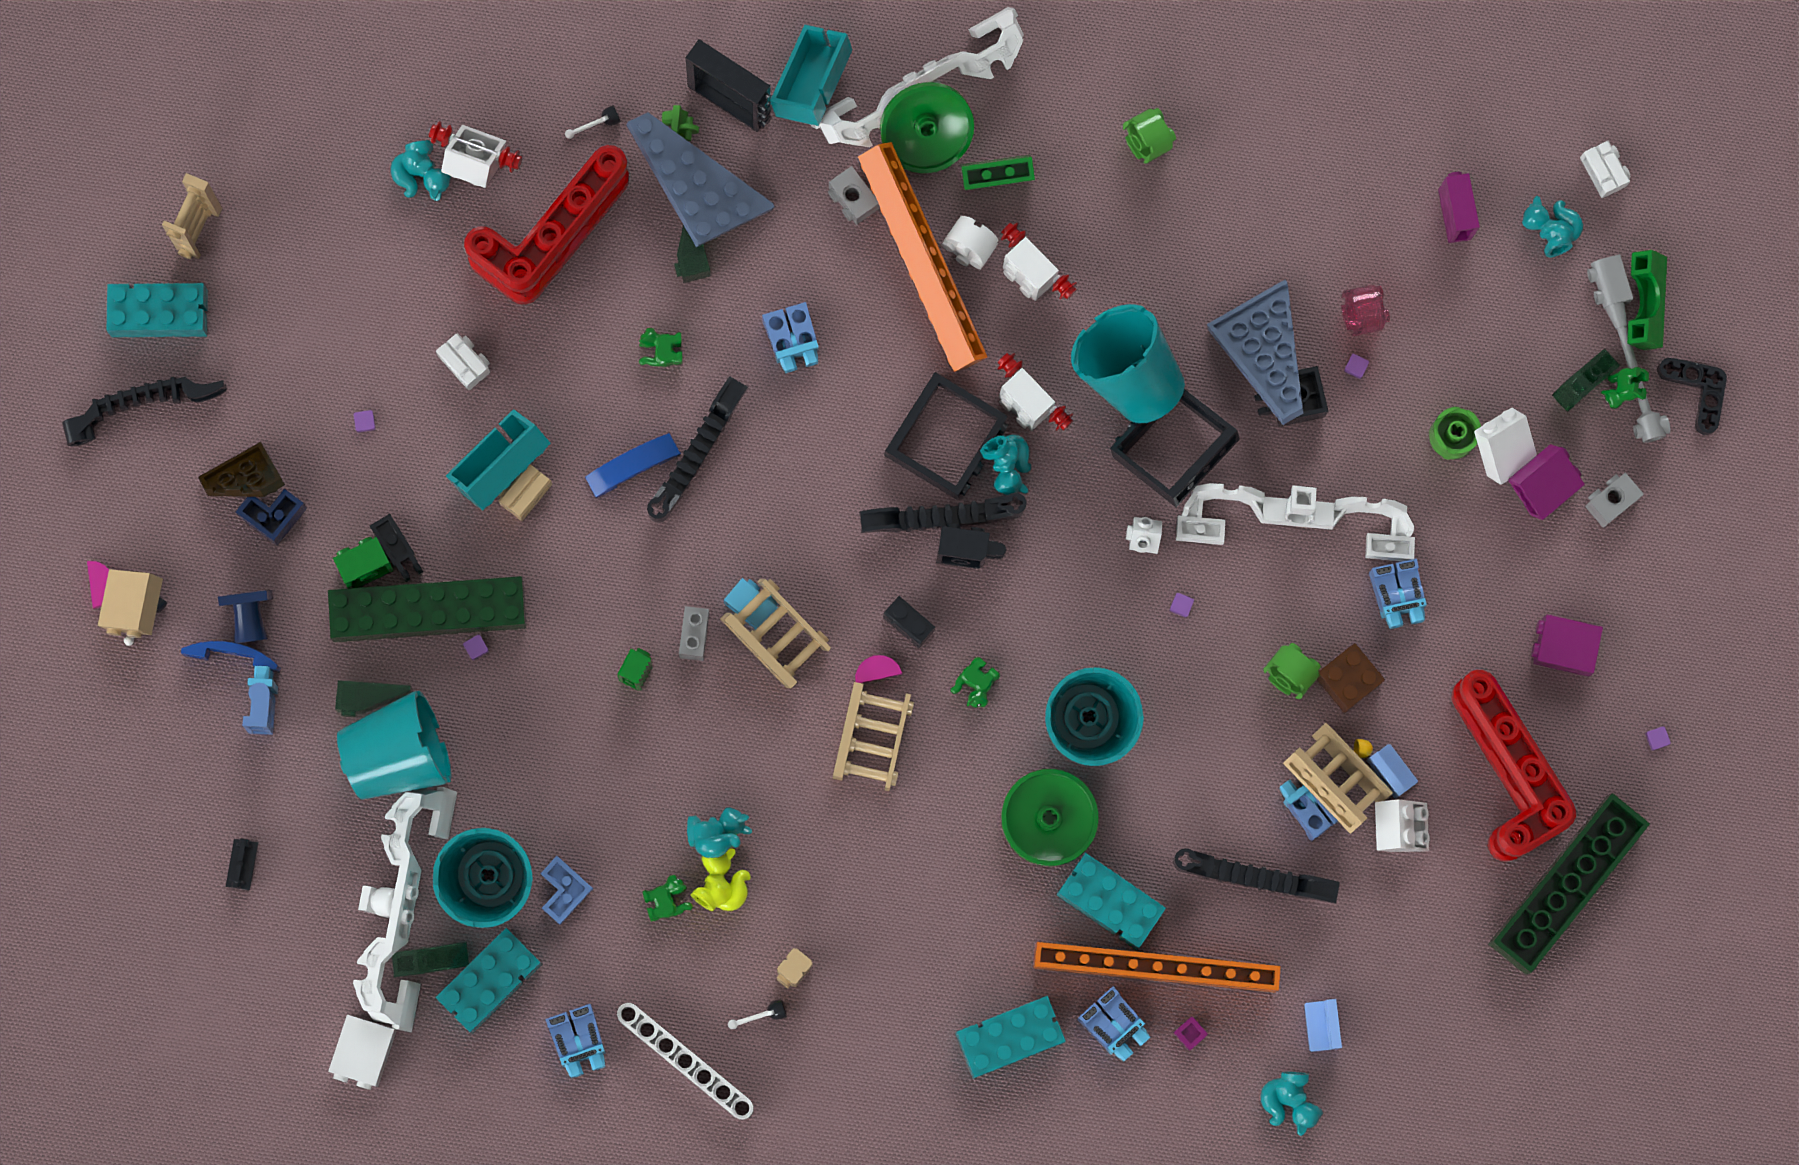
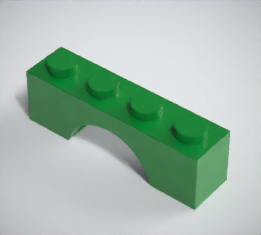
M1654 250L1633 252L1631 260V276L1639 290L1640 306L1636 317L1628 321L1627 344L1641 350L1663 348L1667 256Z

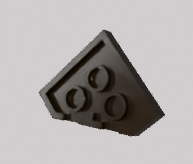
M261 442L198 477L208 496L265 497L285 485Z

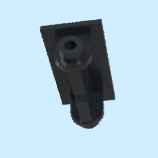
M242 838L234 839L225 887L250 891L259 842Z

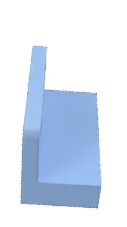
M1390 744L1366 760L1377 776L1392 790V796L1395 799L1418 782Z
M1336 999L1305 1003L1304 1010L1309 1050L1315 1052L1342 1048Z

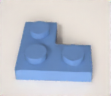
M558 856L540 873L558 890L542 909L561 925L593 888Z

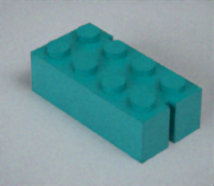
M804 24L770 99L776 117L815 126L820 125L826 111L825 105L829 104L853 51L848 34L828 30L825 34L823 28Z
M204 283L134 284V288L130 284H107L106 331L111 337H207V314L205 311H208V290Z
M514 409L499 423L500 427L513 440L511 444L494 428L446 475L456 489L482 511L491 505L494 499L503 490L507 489L512 481L520 473L524 472L538 456L543 454L545 449L551 444L535 424Z
M1085 853L1071 873L1075 877L1070 875L1056 896L1113 935L1118 930H1121L1123 933L1119 936V939L1133 949L1138 950L1166 907Z
M505 928L435 998L452 1015L457 1012L458 1014L455 1018L473 1034L523 984L518 978L522 975L527 980L542 966V963Z
M1048 996L982 1021L980 1028L975 1024L955 1033L973 1079L1066 1042L1058 1021L1054 1023L1052 1021L1056 1015Z

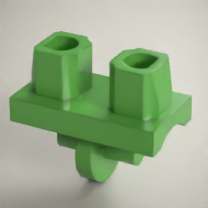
M673 105V110L662 113V123L666 126H671L673 131L687 141H691L692 134L699 133V127L693 124V117H688V112L682 110L680 105Z

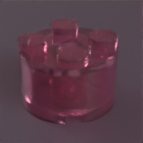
M1371 284L1342 292L1341 299L1345 298V304L1341 305L1342 316L1347 330H1353L1352 336L1382 331L1385 323L1390 321L1389 311L1387 308H1384L1382 300L1384 293L1381 286Z

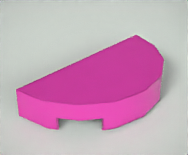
M87 561L92 606L96 609L102 607L109 569L97 561Z
M874 655L865 659L858 666L855 682L863 684L902 675L903 673L899 665L892 658L884 655Z

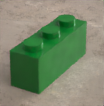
M1030 154L960 164L963 188L965 190L1035 180L1033 161Z

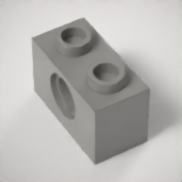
M852 166L829 181L828 194L835 203L839 202L843 207L842 212L848 221L853 220L857 225L879 210V203L876 197ZM855 193L859 198L855 201H849L846 195Z
M1626 472L1620 477L1617 474L1606 482L1608 487L1601 492L1598 488L1588 497L1590 502L1585 507L1603 528L1644 495ZM1608 494L1616 495L1618 503H1611L1608 499Z
M685 606L679 658L704 660L709 609Z

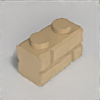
M530 464L524 472L515 478L511 486L498 495L501 497L499 503L515 517L523 521L552 486V482Z
M793 948L787 955L786 960H783L778 966L777 980L786 988H789L790 985L797 987L803 979V975L805 976L812 968V960L797 948Z

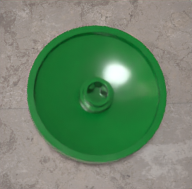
M936 82L918 83L900 91L887 104L880 121L882 144L892 142L902 167L916 173H933L953 165L965 154L974 134V118L967 101L955 89Z
M1042 769L1025 775L1009 790L1002 806L1001 825L1008 844L1020 857L1040 866H1060L1075 860L1090 846L1098 828V808L1093 794L1079 778L1062 770Z

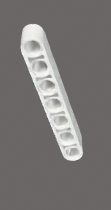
M625 1003L619 1007L617 1011L618 1019L627 1029L739 1120L748 1119L752 1115L753 1104L745 1095L636 1005ZM626 1008H632L636 1013L632 1021L622 1019V1012ZM648 1023L654 1026V1033L650 1037H644L641 1034V1027L644 1024ZM664 1039H669L673 1042V1049L670 1052H662L659 1048L661 1041ZM682 1055H689L692 1058V1064L689 1068L679 1066L678 1060ZM703 1070L711 1073V1080L707 1084H701L697 1080L698 1073ZM721 1086H726L730 1089V1096L725 1100L719 1099L716 1095L717 1089ZM746 1102L750 1107L749 1112L743 1116L737 1114L735 1111L737 1103Z

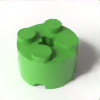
M1159 108L1154 110L1147 109L1123 124V131L1126 129L1128 131V136L1125 139L1136 158L1145 159L1143 163L1147 164L1172 150L1176 135L1171 128L1167 127L1164 122L1163 113Z
M1451 407L1444 410L1436 418L1429 430V439L1433 449L1444 459H1460L1465 457L1477 445L1474 431L1481 427L1479 419L1473 412L1460 407ZM1452 431H1453V432L1458 431L1459 435H1458V436L1452 435L1451 432H1452Z
M1290 643L1289 646L1283 645L1263 668L1264 673L1269 672L1268 680L1281 692L1288 696L1292 692L1297 695L1296 699H1301L1319 677L1318 670L1321 666L1316 660L1307 658L1302 654L1299 646Z

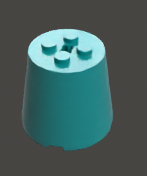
M1126 304L1113 307L1094 318L1096 322L1086 331L1083 329L1080 332L1072 348L1071 363L1077 375L1129 421L1148 423L1169 413L1183 395L1185 380L1153 313L1141 305Z
M1096 667L1080 669L1063 678L1051 692L1045 711L1047 732L1055 747L1070 760L1089 766L1109 764L1125 756L1138 741L1144 721L1140 697L1133 685L1123 676L1112 670ZM1091 710L1093 712L1091 715L1094 717L1093 720L1084 722L1083 712Z
M421 691L411 692L337 732L341 769L346 774L354 792L361 800L439 786L451 782L452 772L445 741L440 743L436 728L440 727L428 700Z
M475 828L456 835L441 849L433 868V889L439 904L450 917L471 927H494L507 922L523 908L532 888V867L525 850L514 838L496 829ZM485 869H487L488 871L491 869L494 870V880L491 878L488 880L485 879Z

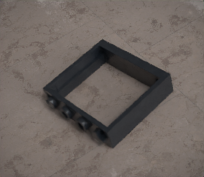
M698 39L685 57L688 87L754 131L758 132L761 127L764 128L772 118L770 116L772 111L770 109L772 103L770 102L772 96L770 94V85Z
M934 372L886 448L884 456L958 500L960 495L965 496L972 484L969 483L971 477L973 475L977 477L984 466L981 463L983 460L980 452L981 448L992 438L1004 435L1009 426L1006 424L1008 416ZM939 386L996 420V423L956 486L899 451Z
M1185 389L1179 401L1220 432L1221 435L1170 489L1125 455L1157 420L1148 423H1135L1131 421L1127 431L1122 436H1118L1115 439L1116 442L1110 448L1115 460L1175 507L1189 495L1240 440L1236 428Z

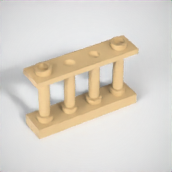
M186 173L182 181L188 192L174 224L163 221L162 226L166 231V235L169 236L178 250L179 255L187 259L192 257L199 259L201 254L196 248L195 243L207 217H211V214L219 217L222 207L207 181Z
M760 579L758 583L763 589L738 614L732 615L726 612L720 620L786 688L791 689L797 683L793 678L794 672L819 647L824 651H829L831 649L827 644L829 639L821 631L816 632L777 592L780 588L771 579L768 581ZM771 596L780 606L755 631L749 632L743 626L746 623L745 620ZM788 613L796 624L772 648L768 647L765 649L760 644L761 638ZM804 630L812 638V641L788 665L782 666L777 661L779 658L778 654Z
M854 682L833 779L842 781L843 775L848 776L850 773L885 781V790L889 791L891 785L896 786L898 772L894 771L906 715L911 716L914 702L910 701L911 694H906L904 702L867 694V691H863L864 684ZM866 703L902 711L900 723L895 725L863 718L861 714H857L859 705ZM864 727L895 734L897 737L894 749L856 741V738L852 737L854 728ZM857 750L892 758L889 772L851 764V761H847L848 752Z
M1325 723L1312 735L1316 742L1306 752L1299 747L1283 764L1351 834L1367 819L1362 812L1373 801H1385L1393 792L1344 740ZM1324 748L1332 756L1333 760L1321 770L1312 759ZM1341 766L1350 777L1338 788L1329 776ZM1358 784L1367 795L1355 805L1346 794Z

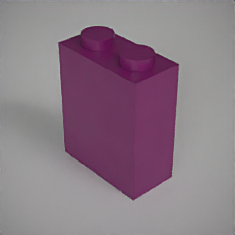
M1460 171L1452 172L1445 177L1438 189L1448 243L1472 240L1480 228L1469 173L1462 174Z
M1552 444L1548 445L1508 479L1529 514L1535 518L1545 519L1585 485L1580 478L1582 476L1580 470L1572 465L1569 460L1570 454L1563 447H1557Z
M1545 615L1542 620H1538L1536 626V634H1539L1537 643L1533 644L1531 657H1534L1533 664L1590 677L1595 671L1603 627L1553 615Z

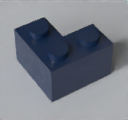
M284 489L270 507L256 497H247L237 509L236 514L278 546L306 511L307 507L301 500Z

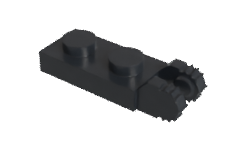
M391 514L370 525L371 530L378 538L394 567L398 568L406 582L411 579L407 570L402 566V563L410 559L414 570L418 574L424 572L414 557L415 553Z

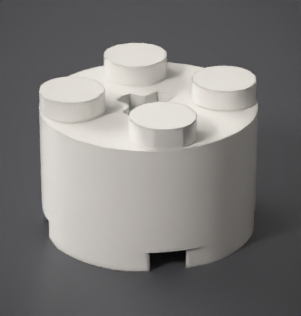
M960 216L941 245L947 251L953 252L957 256L955 258L956 261L963 266L971 264L975 268L981 269L995 250L998 238L983 224L981 227L974 225L976 220L967 216Z

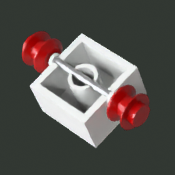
M441 121L437 125L433 124L430 129L429 138H432L431 143L434 144L436 141H440L442 148L447 146L441 172L454 178L486 188L499 167L503 169L505 166H508L510 173H512L514 169L518 170L521 165L522 156H519L520 151L517 150L515 153H511L509 146L505 148L506 140L462 125L455 135L453 134L452 126L448 125L447 128H443Z
M1009 223L1001 231L1003 234L1001 240L1007 239L1010 242L1008 247L1013 248L1005 255L1003 263L1004 275L1012 282L1015 280L1021 286L1019 288L1020 291L1027 298L1032 297L1034 301L1052 285V292L1059 291L1061 293L1060 300L1064 297L1068 300L1077 291L1075 288L1077 282L1071 284L1068 281L1069 274L1060 277L1058 275L1059 270L1025 237L1026 231L1020 232L1017 229L1018 223L1014 225Z
M1006 353L998 361L1000 366L997 370L1004 369L1006 371L1005 378H1012L1001 387L999 395L1001 400L999 402L1002 407L1008 412L1011 410L1017 416L1016 421L1024 429L1028 427L1032 431L1048 416L1049 423L1055 422L1057 424L1056 431L1060 428L1063 431L1073 423L1071 418L1074 414L1067 415L1065 413L1066 406H1059L1058 408L1054 406L1055 401L1022 368L1023 361L1016 362L1014 360L1015 353L1011 355Z

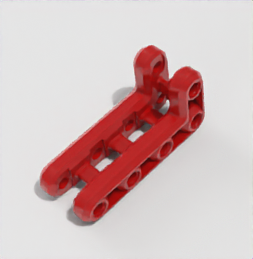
M605 145L597 149L518 246L511 244L493 229L482 226L473 228L468 232L464 241V247L473 271L512 301L525 305L534 302L626 190L629 184V173L625 153L614 145Z
M1485 670L1469 672L1454 685L1451 699L1456 710L1520 811L1519 815L1493 830L1488 838V849L1491 855L1497 860L1509 862L1530 852L1568 829L1576 818V808L1495 677Z

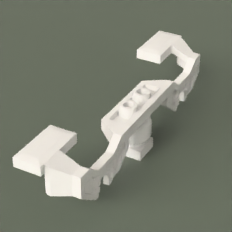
M1007 7L968 29L971 36L975 38H980L998 27L1002 30L998 42L982 52L974 54L962 51L948 55L937 62L933 60L923 66V70L918 73L911 72L905 75L902 82L889 88L882 96L877 110L857 122L841 120L839 116L857 107L854 99L847 97L827 108L820 125H811V127L815 129L821 128L829 144L841 142L870 148L873 146L869 138L870 131L874 128L880 129V121L884 109L890 100L903 89L923 82L941 83L937 78L958 67L961 74L986 79L994 78L990 67L995 60H1000L1006 70L1010 69L1022 45L1024 36L1016 19L1018 16L1016 10Z
M1209 483L1198 485L1192 490L1191 497L1184 505L1182 516L1177 517L1176 541L1223 545L1225 520L1202 518L1203 501L1211 499L1241 501L1250 505L1259 521L1265 524L1330 530L1335 527L1344 514L1354 512L1383 514L1392 518L1390 535L1367 533L1365 558L1402 562L1414 559L1415 537H1411L1414 525L1407 514V506L1395 500L1382 499L1381 502L1374 504L1368 503L1367 497L1352 496L1336 499L1335 503L1316 501V488L1292 486L1291 496L1286 499L1265 497L1264 492L1252 487L1239 485V488L1236 490L1224 489V484Z
M437 787V790L417 789L411 793L405 792L385 815V819L393 820L396 823V830L393 834H382L381 836L384 849L391 864L399 866L396 887H380L377 889L371 886H363L358 908L361 911L389 918L386 938L377 937L357 961V964L365 965L368 968V975L364 980L353 981L357 997L363 1010L368 1011L373 1021L392 1024V1029L412 1032L421 984L401 980L396 1003L387 1002L380 987L385 963L408 943L411 924L414 920L415 902L419 894L418 886L421 869L408 843L412 820L422 808L433 810L428 835L448 840L457 792L445 787Z

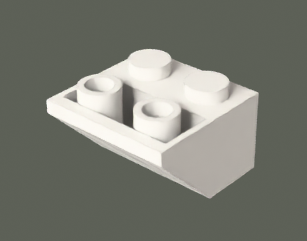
M1399 799L1375 802L1378 851H1429L1430 836L1428 833L1429 812L1427 803Z

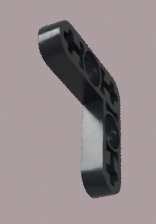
M1676 358L1664 359L1657 367V373L1661 379L1701 388L1695 428L1702 435L1712 434L1719 426L1727 381L1726 373L1718 367ZM1668 364L1674 370H1679L1680 366H1683L1681 372L1672 371L1670 374H1667V370L1663 369ZM1688 368H1693L1697 371L1698 377L1696 380L1687 378L1686 370ZM1714 374H1717V379H1720L1716 384H1713V380L1705 378L1701 382L1703 375L1712 377ZM1711 395L1716 398V407H1708L1706 405V396ZM1708 413H1715L1709 416V423L1712 426L1705 429V425L1701 424V422L1706 420Z

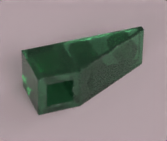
M1604 348L1566 380L1552 396L1569 412L1621 365Z
M467 942L399 949L392 956L394 977L467 967L469 965Z

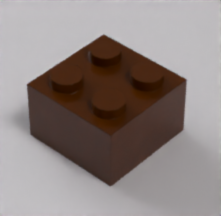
M1354 643L1319 671L1317 681L1343 713H1346L1381 685L1385 679L1357 644Z

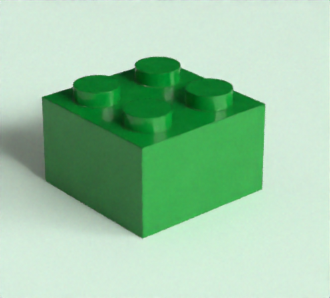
M367 537L359 541L358 546L352 549L349 547L344 548L336 553V557H333L348 589L360 588L394 571L377 537L373 539L372 537Z

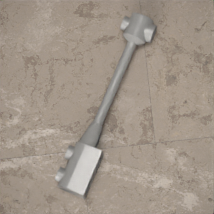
M1621 255L1599 259L1591 263V269H1587L1590 283L1596 282L1598 291H1594V300L1597 305H1603V309L1606 310L1615 329L1618 331L1628 368L1638 367L1633 347L1627 344L1628 331L1625 305H1628L1633 300ZM1643 381L1639 383L1640 389L1644 388ZM1647 395L1644 400L1638 398L1642 414L1636 420L1637 424L1633 425L1636 439L1642 438L1643 443H1649L1666 437V434H1669L1671 430L1667 416H1660V413L1651 411Z

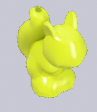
M729 849L718 858H706L703 856L701 858L704 867L710 874L705 878L704 887L696 888L691 893V897L707 910L714 911L717 907L725 911H733L739 909L746 901L748 890L744 881L751 879L750 873L746 870L737 871L733 875L731 883H728L724 877L731 867V859L736 853L735 849Z

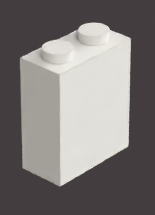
M1514 408L1504 411L1501 415L1490 422H1486L1482 427L1474 431L1486 474L1500 485L1507 482L1511 476L1537 456L1527 417Z
M347 1015L328 1072L334 1074L333 1079L346 1083L348 1078L358 1081L356 1086L371 1090L372 1086L378 1087L396 1030Z

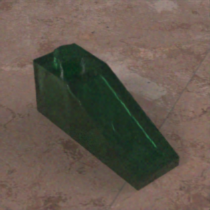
M683 225L677 252L678 263H674L677 277H682L683 283L711 277L704 245L696 247Z
M338 680L335 710L341 713L342 717L354 718L356 714H364L413 692V688L411 685Z

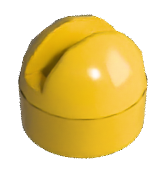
M1356 739L1353 751L1360 758H1366L1371 755L1373 747L1368 740Z

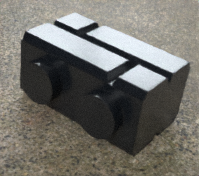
M900 596L883 613V618L908 640L911 639V643L918 649L935 631V626Z

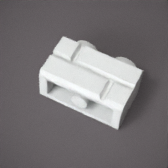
M1609 141L1585 151L1580 157L1601 198L1625 188L1630 183L1629 179L1631 177L1628 168L1622 166L1618 159L1620 155L1614 145L1611 146Z
M457 333L439 347L436 353L469 391L479 381L489 375L490 370L487 366L490 363L482 353L477 355L472 350L474 344L467 336L462 338Z

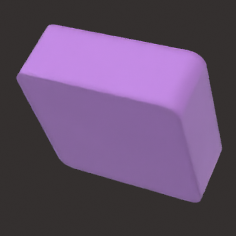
M1352 354L1344 371L1361 379L1369 361Z
M372 410L354 413L355 427L358 433L376 429Z
M1176 593L1170 611L1186 618L1194 599Z
M476 635L463 643L472 660L489 652L480 635Z
M1664 726L1648 731L1645 734L1652 751L1671 744Z

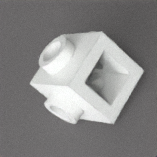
M1134 517L1132 526L1128 525L1126 540H1130L1129 550L1158 554L1162 535V521L1152 520L1148 517Z

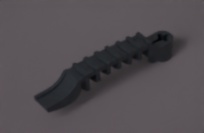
M731 376L726 380L709 409L710 414L708 417L704 416V424L701 428L698 427V433L694 439H691L689 448L684 450V456L681 461H677L676 469L674 472H670V478L667 483L664 482L648 503L647 511L652 521L657 523L664 522L679 500L682 499L686 488H689L691 480L697 475L696 472L699 467L704 464V459L710 454L714 443H717V438L725 430V425L730 421L737 405L747 391L748 387ZM662 505L663 514L659 512L655 515L653 507L658 508Z
M170 377L169 380H157L156 383H144V386L130 387V390L117 391V394L104 395L105 398L99 400L92 399L93 404L84 415L69 418L62 422L67 446H79L95 440L93 428L100 421H104V412H108L109 416L116 415L114 405L119 404L120 410L126 411L128 410L127 401L132 400L135 407L141 406L140 397L143 396L146 398V403H154L153 394L159 393L160 402H167L166 391L168 390L172 392L173 403H181L179 388H183L189 400L199 403L213 399L226 392V384H224L223 380L208 384H197L186 377Z
M1011 493L1001 497L985 499L984 503L978 504L976 501H972L969 505H964L962 502L958 506L951 507L950 504H945L941 508L933 505L931 509H924V506H919L918 510H913L912 506H908L905 511H900L898 507L863 510L859 512L861 533H897L901 531L910 532L911 530L923 531L924 529L931 528L936 530L937 528H942V526L947 527V524H957L961 527L970 524L974 526L979 523L990 524L1000 520L1019 518L1022 516L1027 503L1022 494ZM1012 501L1019 506L1018 510H1014V507L1010 506Z
M1188 848L1179 850L1173 858V865L1179 872L1197 875L1205 879H1216L1219 882H1230L1233 885H1244L1247 888L1253 887L1261 891L1263 889L1271 891V893L1278 892L1286 896L1293 895L1297 898L1333 904L1337 902L1340 886L1338 881L1305 874L1295 876L1289 871L1285 874L1280 873V870L1277 869L1275 871L1266 870V867L1260 869L1253 867L1251 864L1246 866L1241 865L1237 861L1235 863L1228 862L1224 858L1218 860L1214 859V856ZM1184 854L1188 855L1187 859L1192 862L1186 866H1182V861L1178 860Z

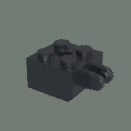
M1318 366L1298 370L1301 396L1303 397V414L1284 425L1277 418L1278 427L1325 418L1329 412ZM1259 394L1254 396L1255 401H1263ZM1267 406L1258 409V415L1260 416L1273 414Z
M947 524V527L942 526L936 563L980 569L984 566L986 558L994 560L1003 559L1006 547L1001 542L989 541L990 533H986L983 528L971 527V530L961 529V526L957 524Z

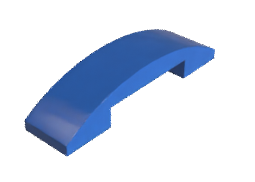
M670 433L612 459L585 476V479L595 497L598 498L617 488V485L658 464L662 465L681 455Z
M208 641L192 644L181 649V654L187 657L209 660L210 651L254 658L253 667L268 666L270 671L280 673L281 669L261 652L237 643Z

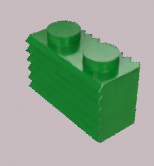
M637 648L636 651L630 649L617 673L619 681L640 691L641 686H644L643 682H646L645 678L648 677L650 669H653L651 654L640 648Z

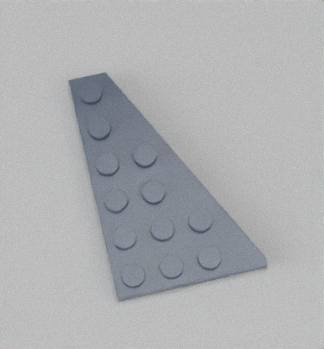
M649 112L628 121L626 124L696 247L775 208L771 201Z
M1283 280L1207 324L1208 331L1282 425L1303 414L1287 281Z

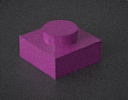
M1193 1016L1173 1032L1189 1051L1208 1035Z

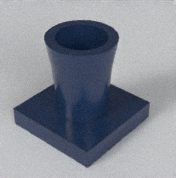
M272 590L218 596L219 606L233 605L234 643L268 639L261 615L260 601L272 600Z

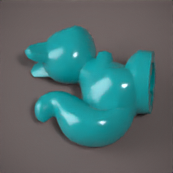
M430 140L406 144L405 152L396 156L391 163L390 172L392 179L397 185L406 188L403 194L407 198L414 197L418 191V184L414 176L423 177L424 186L429 192L430 198L435 201L441 199L442 192L446 191L452 176L441 172V168H435L434 162L428 156L433 151V144Z
M1535 196L1533 203L1524 212L1522 224L1529 230H1541L1539 233L1540 237L1548 241L1544 248V253L1547 257L1551 258L1566 253L1573 247L1572 242L1581 236L1583 231L1581 217L1576 211L1564 208L1566 203L1559 200L1553 205V214L1557 220H1551L1547 209L1542 205L1540 197Z
M1011 434L1008 436H997L986 442L980 452L984 459L994 460L993 469L996 472H1000L995 479L994 488L1004 495L1018 492L1023 494L1029 493L1028 488L1022 483L1020 474L1014 470L1016 468L1021 473H1028L1031 470V464L1028 463L1030 449L1026 440L1019 435Z
M726 807L723 810L718 821L715 817H710L706 822L701 821L696 815L688 816L687 836L690 847H695L697 852L706 858H718L724 855L732 846L735 848L740 846V838L737 834L752 833V829L745 825V821L749 819V816L731 807Z
M1281 1072V1078L1273 1079L1263 1086L1260 1095L1261 1104L1268 1113L1273 1115L1269 1119L1271 1125L1279 1126L1284 1122L1285 1109L1283 1105L1293 1108L1292 1119L1297 1126L1298 1135H1304L1308 1128H1312L1318 1123L1323 1115V1111L1318 1106L1306 1102L1307 1096L1303 1089V1086L1309 1081V1073Z

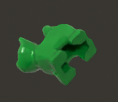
M646 328L645 332L640 336L639 346L645 348L656 347L654 358L642 357L639 359V364L661 367L682 364V351H673L674 347H681V332L675 335L658 334L653 328Z
M1640 367L1624 368L1614 375H1609L1607 378L1610 383H1617V389L1601 391V394L1605 396V401L1612 409L1619 408L1624 401H1631L1635 398L1644 400L1646 399L1647 391L1645 388L1640 389L1639 383L1641 381L1648 382L1649 372Z
M979 657L975 658L971 665L962 671L956 679L955 686L950 689L952 694H957L961 691L963 684L973 688L974 691L968 696L967 706L971 705L974 708L985 707L988 704L987 693L994 681L1000 677V673L994 668H991L986 674L983 673L980 669L987 663Z
M670 875L664 885L642 892L646 903L654 901L656 905L654 909L651 907L647 908L651 922L660 918H671L682 914L686 910H692V903L685 902L676 906L672 895H678L687 889L682 879L677 878L675 875Z

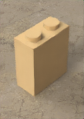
M109 569L98 626L107 629V634L121 636V632L135 638H141L142 634L152 635L163 579L150 573Z

